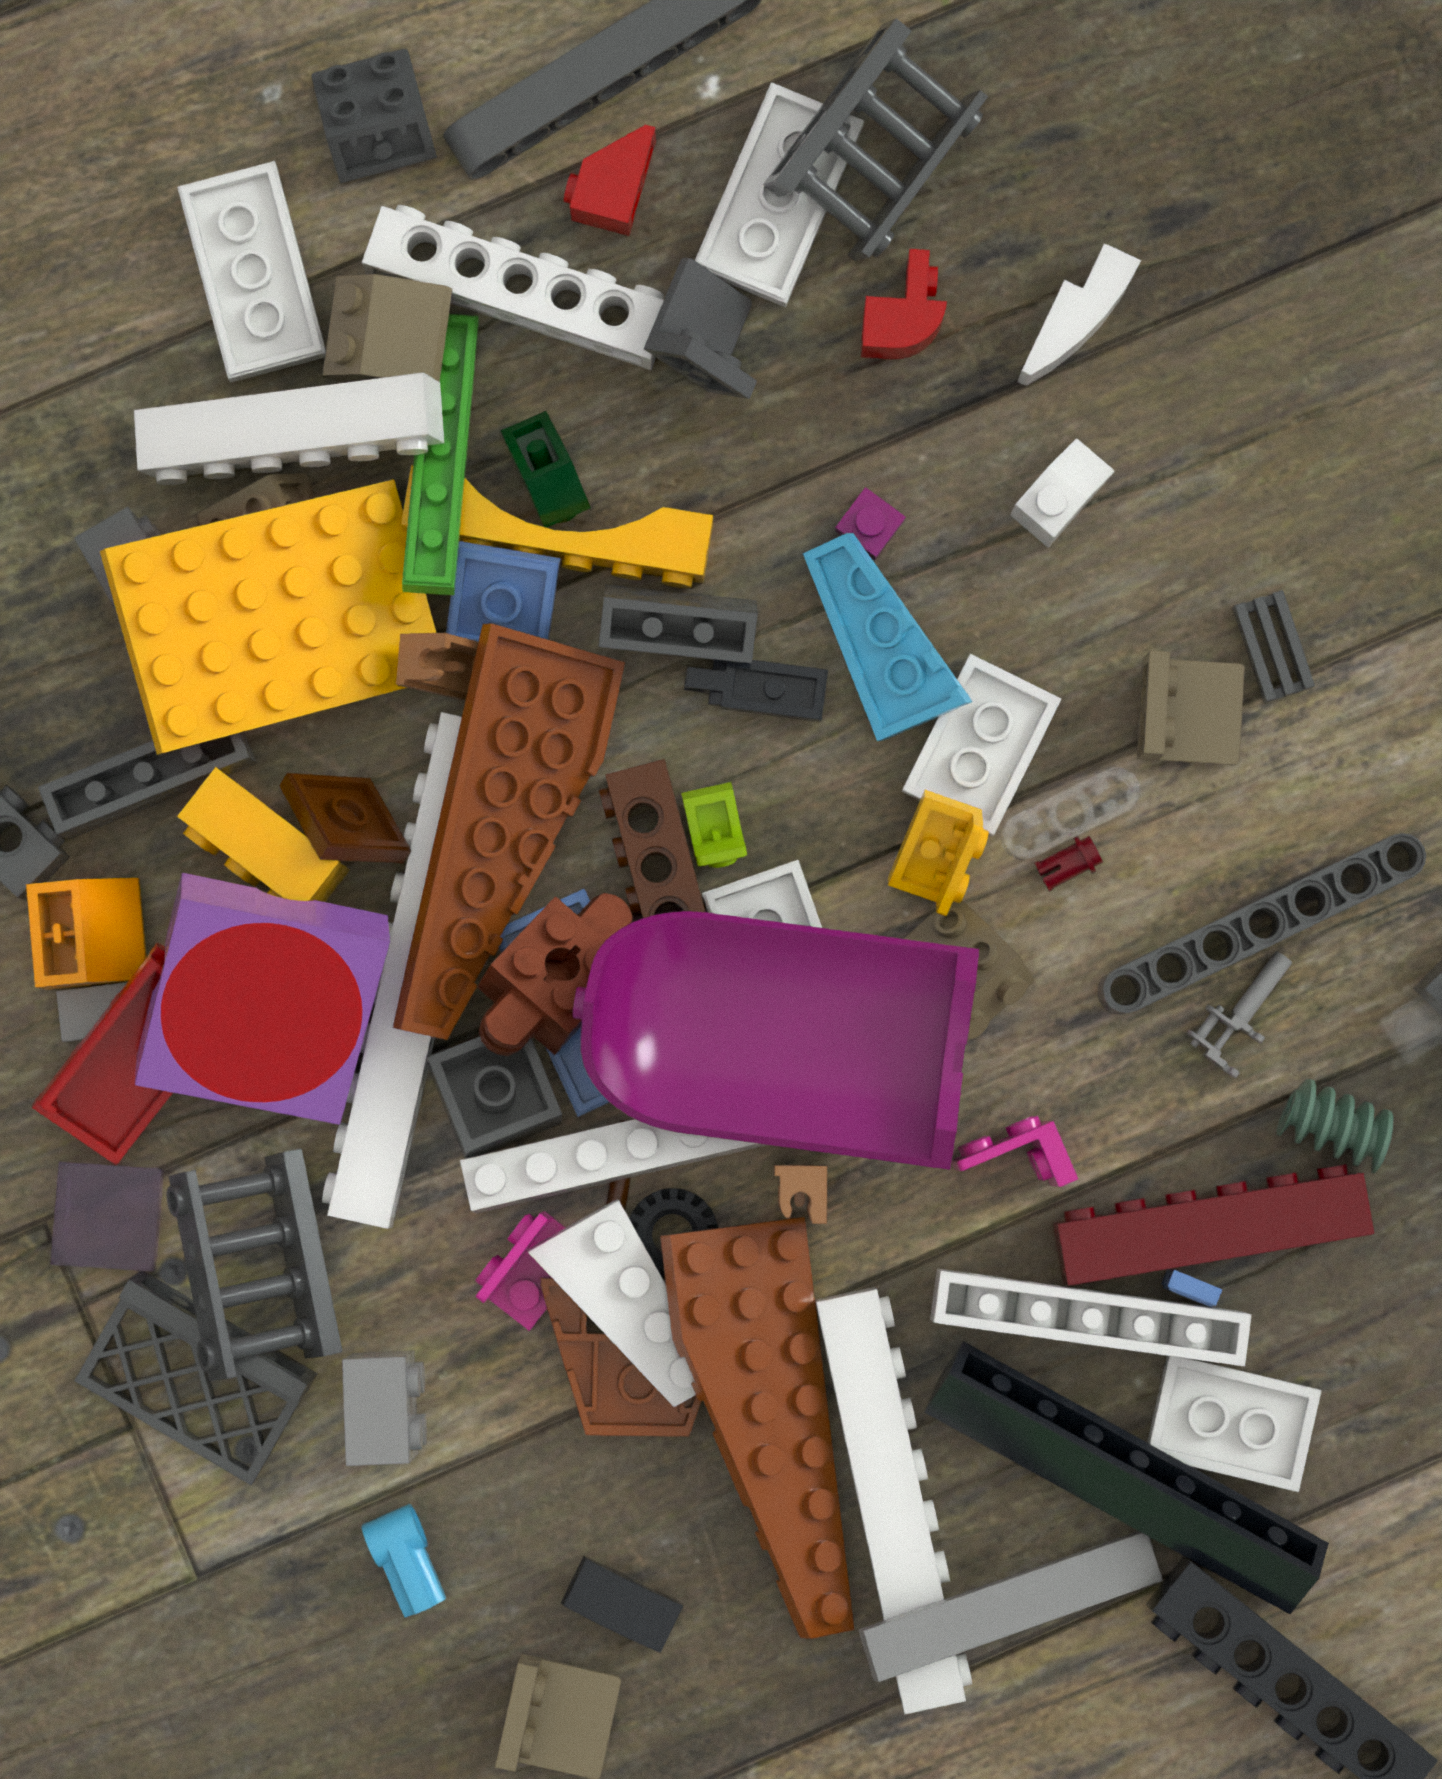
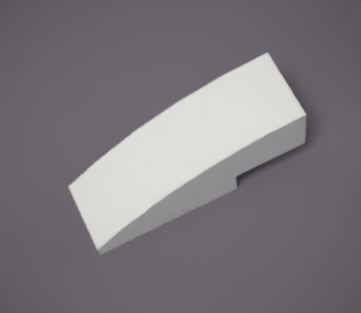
M1104 243L1084 288L1064 280L1017 382L1025 386L1031 384L1051 372L1078 351L1101 327L1119 303L1141 260Z

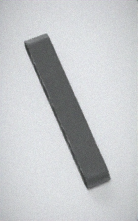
M651 0L461 117L446 129L443 138L471 180L484 177L744 17L756 8L762 0Z
M1400 833L1383 839L1110 971L1103 976L1098 984L1097 994L1099 1002L1107 1011L1119 1015L1131 1013L1414 877L1421 872L1425 865V848L1420 840L1411 834ZM1392 845H1399L1408 853L1409 865L1404 872L1396 871L1388 863L1387 852ZM1346 867H1354L1363 876V888L1358 894L1350 893L1342 886L1341 874ZM1300 889H1308L1317 897L1318 909L1313 916H1305L1296 908L1295 896ZM1254 911H1263L1272 920V932L1266 939L1255 936L1250 930L1249 918ZM1209 933H1217L1226 941L1227 952L1220 961L1212 960L1204 953L1203 940ZM1163 955H1171L1180 962L1181 975L1175 983L1163 981L1157 973V962ZM1117 977H1126L1135 986V998L1127 1006L1118 1004L1111 996V984Z

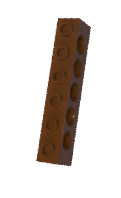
M665 759L605 774L608 787L599 789L606 819L616 817L621 836L612 838V843L619 868L630 867L634 886L626 887L625 892L632 916L642 915L643 918L656 915L659 908L668 904L676 905L682 911L705 912ZM638 807H650L658 815L656 827L648 833H638L629 825V817ZM655 855L665 857L672 866L669 877L659 883L648 881L642 874L643 863L649 857Z

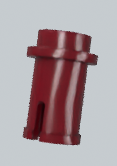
M1076 836L1073 838L1074 844L1041 861L1034 862L1040 876L1058 867L1061 868L1042 878L1049 892L1054 890L1053 888L1088 870L1091 874L1095 873V867L1103 863L1090 836L1081 840Z

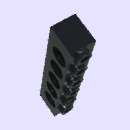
M1183 1556L1146 1603L1156 1614L1151 1621L1155 1627L1174 1642L1181 1635L1197 1647L1192 1656L1215 1675L1223 1668L1238 1681L1232 1688L1253 1706L1258 1708L1262 1701H1264L1279 1714L1273 1721L1295 1740L1299 1741L1303 1734L1312 1739L1320 1746L1314 1754L1336 1773L1340 1774L1344 1767H1346L1360 1779H1424L1438 1762L1427 1750L1187 1557ZM1205 1607L1215 1608L1218 1612L1216 1626L1211 1631L1205 1633L1195 1631L1193 1626L1195 1614ZM1246 1640L1256 1641L1259 1646L1256 1660L1249 1665L1236 1664L1234 1659L1236 1647ZM1288 1673L1297 1674L1300 1681L1297 1692L1288 1698L1277 1697L1275 1686L1278 1679ZM1330 1706L1338 1707L1340 1710V1720L1337 1726L1328 1731L1319 1730L1316 1721L1320 1711ZM1368 1740H1379L1381 1744L1379 1757L1372 1763H1360L1358 1760L1360 1746Z

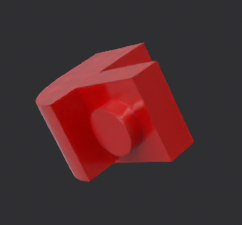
M909 249L904 298L865 297L860 358H908L927 348L937 336L942 325L947 301L927 300V297H936L938 266H929L930 250Z

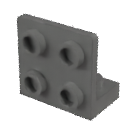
M407 49L384 52L371 58L344 65H335L312 74L311 77L326 139L340 183L437 158Z
M682 258L646 341L644 350L707 392L750 399L757 380L740 369L742 362L731 356L752 306V301L692 258Z

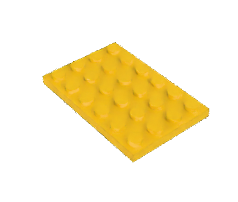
M394 479L109 547L100 551L157 755L407 688L396 685L400 634L436 633L426 594L402 591L407 528L401 526L403 509Z

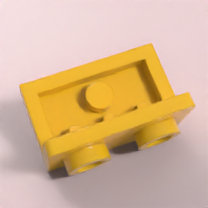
M924 789L889 873L888 886L936 902V913L947 916L952 902L961 903L966 893L970 875L965 872L971 858L979 859L987 843L989 831L983 829L982 809Z

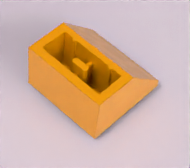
M140 878L74 879L26 884L36 988L52 990L128 982L147 958Z

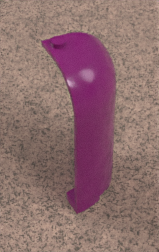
M669 912L646 917L621 928L602 944L593 959L587 987H577L573 1018L582 1019L581 1055L583 1064L592 1083L611 1104L628 1116L653 1127L679 1133L950 1170L957 1132L963 1079L962 1067L976 987L979 949L707 912Z

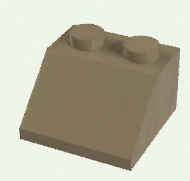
M378 274L336 276L322 376L341 383L425 373L440 382L453 288Z

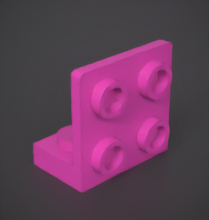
M1038 1115L1030 1116L1005 1127L1008 1137L994 1143L990 1136H983L959 1146L958 1149L961 1157L952 1160L956 1171H964L1032 1142L1034 1149L1026 1153L1038 1180H1048L1049 1185L1055 1187H1062L1078 1180L1054 1121L1040 1122Z
M546 1211L539 1213L536 1218L531 1214L525 1215L507 1238L515 1246L505 1259L497 1254L476 1278L475 1282L482 1286V1288L475 1297L482 1303L490 1300L530 1331L547 1309L540 1288V1277L551 1276L527 1252V1249L566 1227Z

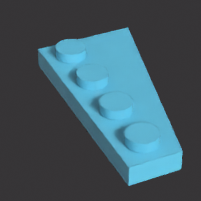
M846 533L803 553L877 741L887 740L973 702L854 533Z

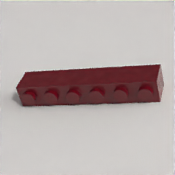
M1347 1164L1317 1168L1318 1178L1298 1181L1297 1172L1266 1177L1267 1187L1247 1190L1246 1181L1216 1185L1217 1195L1197 1198L1196 1191L1193 1189L1165 1194L1166 1204L1146 1207L1145 1198L1115 1202V1212L1095 1216L1094 1206L1063 1211L1065 1221L1053 1223L1063 1284L1070 1286L1373 1235L1375 1233L1364 1173H1349Z

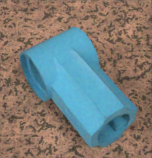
M407 1504L362 1524L363 1535L369 1551L377 1566L383 1567L404 1618L425 1611L446 1599L444 1590L426 1551V1547H428L426 1535L411 1504Z

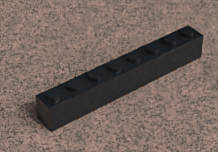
M964 1341L961 1343L940 1375L924 1411L925 1413L1284 1612L1291 1614L1319 1580L1328 1542Z

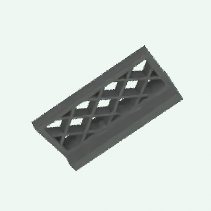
M139 1271L127 1281L119 1296L121 1299L78 1373L75 1382L249 1485H252L318 1373L279 1350L234 1360L240 1390L215 1396L208 1373L201 1368L197 1356V1344L201 1341L193 1300L145 1271ZM128 1309L146 1318L151 1338L126 1343L121 1322ZM226 1320L229 1340L252 1335ZM159 1327L163 1328L169 1333L161 1335ZM114 1336L117 1347L107 1349ZM180 1338L191 1345L196 1364L171 1370L163 1342ZM154 1345L161 1373L136 1378L129 1351ZM119 1354L127 1381L110 1385L93 1375L101 1358ZM198 1371L205 1399L180 1404L173 1377ZM247 1379L258 1385L249 1387ZM163 1380L171 1407L154 1411L144 1405L139 1386ZM129 1389L131 1397L123 1393L122 1390ZM270 1391L287 1402L279 1417L259 1422L252 1395ZM243 1398L250 1424L225 1431L217 1404ZM208 1406L215 1433L198 1437L188 1431L183 1412ZM173 1415L175 1423L167 1419L166 1416ZM273 1427L264 1441L262 1430ZM252 1432L258 1454L250 1467L232 1457L227 1438ZM218 1441L220 1449L216 1448L210 1443Z

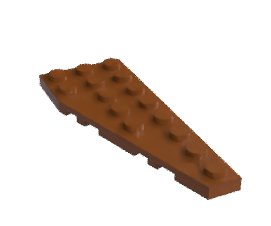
M482 624L392 1028L445 1040L449 1038L477 988L474 982L490 955L494 956L503 941V938L500 937L511 916L513 914L517 915L556 847L553 842L566 818L572 817L581 800L578 797L589 777H595L604 761L625 662L496 624Z
M805 1217L662 1235L660 1238L673 1343L679 1357H685L695 1380L691 1385L698 1401H704L716 1429L712 1434L743 1506L750 1508L758 1527L755 1534L762 1550L768 1551L779 1576L776 1583L799 1637L813 1639L855 1630Z

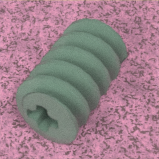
M1305 1079L1290 1095L1281 1114L1276 1135L1281 1136L1292 1125L1295 1127V1143L1300 1144L1309 1133L1314 1134L1315 1151L1319 1152L1328 1141L1334 1142L1333 1158L1339 1159L1348 1148L1352 1149V1165L1358 1167L1367 1156L1372 1157L1371 1173L1375 1174L1383 1163L1393 1134L1392 1111L1383 1109L1374 1117L1373 1104L1365 1101L1355 1110V1100L1350 1094H1344L1335 1103L1336 1093L1334 1088L1325 1086L1316 1095L1315 1081Z

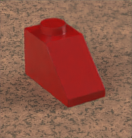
M645 124L583 159L579 175L575 173L570 174L564 194V203L570 204L572 221L630 236L656 144L655 127Z

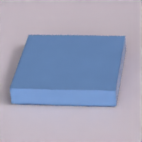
M460 541L455 595H451L446 633L479 642L482 624L492 623L549 640L560 558Z

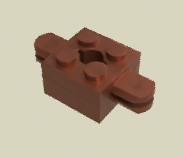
M603 893L594 897L576 914L555 896L491 963L477 986L480 991L494 1002L486 1011L479 1027L481 1041L487 1049L498 1055L510 1056L518 1052L534 1037L551 1053L556 1055L582 1026V1019L573 1018V1006L577 987H587L593 959L602 944L612 934L632 923V913L624 900L616 895Z

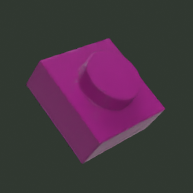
M865 487L837 524L835 531L841 536L846 533H854L869 556L876 560L904 523L906 516Z

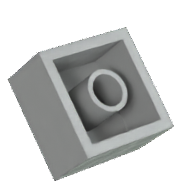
M415 1350L352 1353L342 1359L346 1466L410 1463L419 1454L418 1450H422V1446L427 1444L426 1414H417L416 1398L420 1397V1393H425L424 1362H415Z

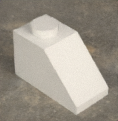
M1076 438L1019 499L1010 516L1049 548L1115 471Z

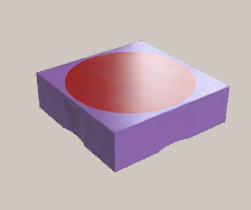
M182 873L165 939V961L161 977L151 995L136 1056L135 1085L340 1125L390 944L388 915L317 900L297 901L284 899L254 887Z

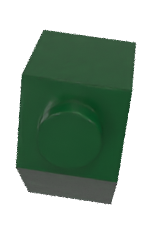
M547 411L500 430L532 504L545 528L556 523L570 521L577 514L591 509L573 462Z

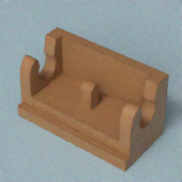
M448 633L400 634L396 685L456 700H466L478 641Z
M773 1165V1175L778 1176V1205L782 1214L786 1218H790L792 1213L790 1200L794 1195L795 1205L802 1207L805 1204L806 1193L809 1200L807 1205L809 1220L812 1221V1224H827V1166Z

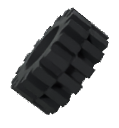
M680 1188L661 1189L651 1193L637 1204L629 1217L663 1280H665L663 1255L655 1246L652 1238L653 1227L661 1217L669 1214L680 1215L690 1223L693 1231L718 1228V1223L710 1206L698 1195Z

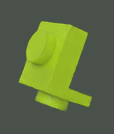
M731 782L681 793L697 866L708 865L712 868H721L735 863L737 858L747 856Z

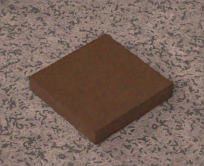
M287 773L280 783L279 787L320 860L404 863L411 853L407 841L371 778Z

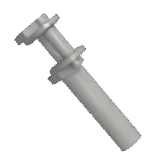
M1275 951L1235 1005L1230 1018L1222 1014L1225 1010L1222 1006L1218 1005L1215 1009L1207 1005L1205 1008L1210 1013L1196 1033L1190 1030L1186 1033L1193 1039L1190 1044L1195 1048L1200 1044L1206 1049L1203 1053L1205 1058L1228 1075L1237 1078L1240 1072L1227 1065L1228 1063L1220 1057V1050L1232 1033L1239 1029L1256 1042L1262 1044L1265 1037L1258 1032L1256 1033L1248 1022L1285 974L1292 961L1280 952ZM1219 1020L1227 1028L1213 1046L1205 1038Z

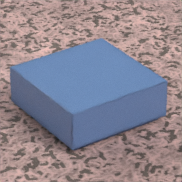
M1173 1269L1166 1270L1161 1283L1164 1289L1209 1307L1217 1305L1222 1289Z

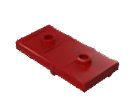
M158 942L120 993H117L109 1007L82 1042L76 1046L71 1056L44 1091L32 1103L34 1110L115 1165L120 1162L173 1094V1092L135 1085L136 1056L151 995L161 977L165 961V947Z

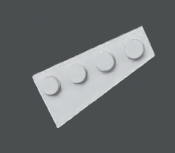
M618 1199L527 1249V1252L673 1407L696 1395L691 1385L695 1380L685 1357H679L672 1340L666 1284Z

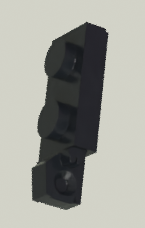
M714 659L713 670L687 666L684 690L709 694L708 705L717 706L723 710L821 722L828 670L752 660V663Z

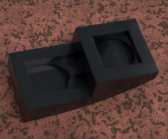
M583 1556L561 1601V1604L568 1609L661 1653L683 1608V1605L678 1600L639 1584L628 1575Z

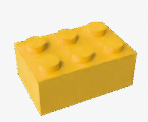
M216 767L177 816L189 825L183 832L186 837L214 856L220 850L229 856L224 866L254 887L262 881L270 888L267 893L276 897L297 901L317 900L326 902L350 871L340 861L320 860L306 835Z

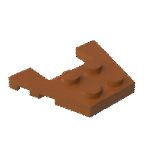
M540 1277V1288L585 1435L689 1437L702 1401H698L695 1395L673 1407L604 1332H586L587 1314L552 1277Z

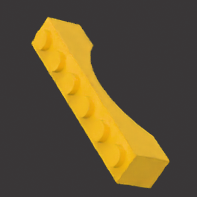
M411 465L401 520V526L406 528L408 526L413 465ZM465 478L459 542L557 557L562 560V567L574 571L591 572L592 565L612 568L613 576L628 580H641L642 573L662 576V584L689 589L692 588V582L704 583L713 529V515L662 507L640 520L612 529L589 532L553 530L527 523L499 509L482 496Z

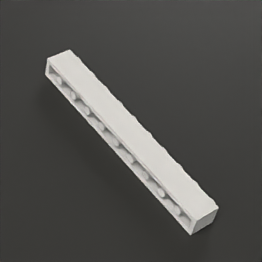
M441 712L439 724L430 723L427 731L424 753L432 755L427 774L419 772L414 788L413 802L420 804L416 824L408 822L404 833V838L411 849V853L408 856L405 873L397 872L393 881L390 902L398 903L394 923L388 922L390 944L374 999L375 1007L371 1023L367 1024L360 1053H364L360 1073L354 1072L346 1101L352 1103L348 1124L340 1123L335 1137L333 1152L341 1154L337 1174L328 1173L322 1196V1203L330 1204L327 1216L386 1229L393 1228L429 1069L427 1057L432 1055L435 1037L392 1027L462 718L461 716Z

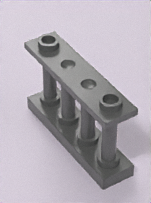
M897 18L879 27L763 184L777 197L791 194L793 191L798 194L802 191L805 192L858 236L859 240L848 253V256L854 261L869 258L871 255L876 258L888 247L894 237V233L890 231L892 226L960 135L965 138L978 125L983 117L979 109L988 98L980 90L964 96L960 102L905 55L907 49L902 44L911 33V30ZM883 70L887 73L890 71L895 72L948 118L932 141L927 139L875 95L877 89L872 84ZM853 110L857 113L864 111L919 158L902 182L845 135L847 129L843 126V123ZM823 150L827 153L834 151L889 198L873 221H870L816 176L817 169L813 164Z
M302 1148L264 1157L266 1167L263 1173L204 1185L198 1184L196 1170L168 1176L170 1186L166 1192L167 1204L172 1216L177 1217L201 1341L197 1344V1356L201 1368L208 1373L209 1381L237 1377L234 1360L293 1346H298L303 1350L305 1359L343 1352ZM264 1193L273 1198L276 1218L272 1224L209 1237L203 1206ZM278 1244L279 1247L283 1248L287 1268L282 1275L219 1288L213 1257ZM288 1295L293 1299L297 1319L292 1326L229 1340L224 1308Z

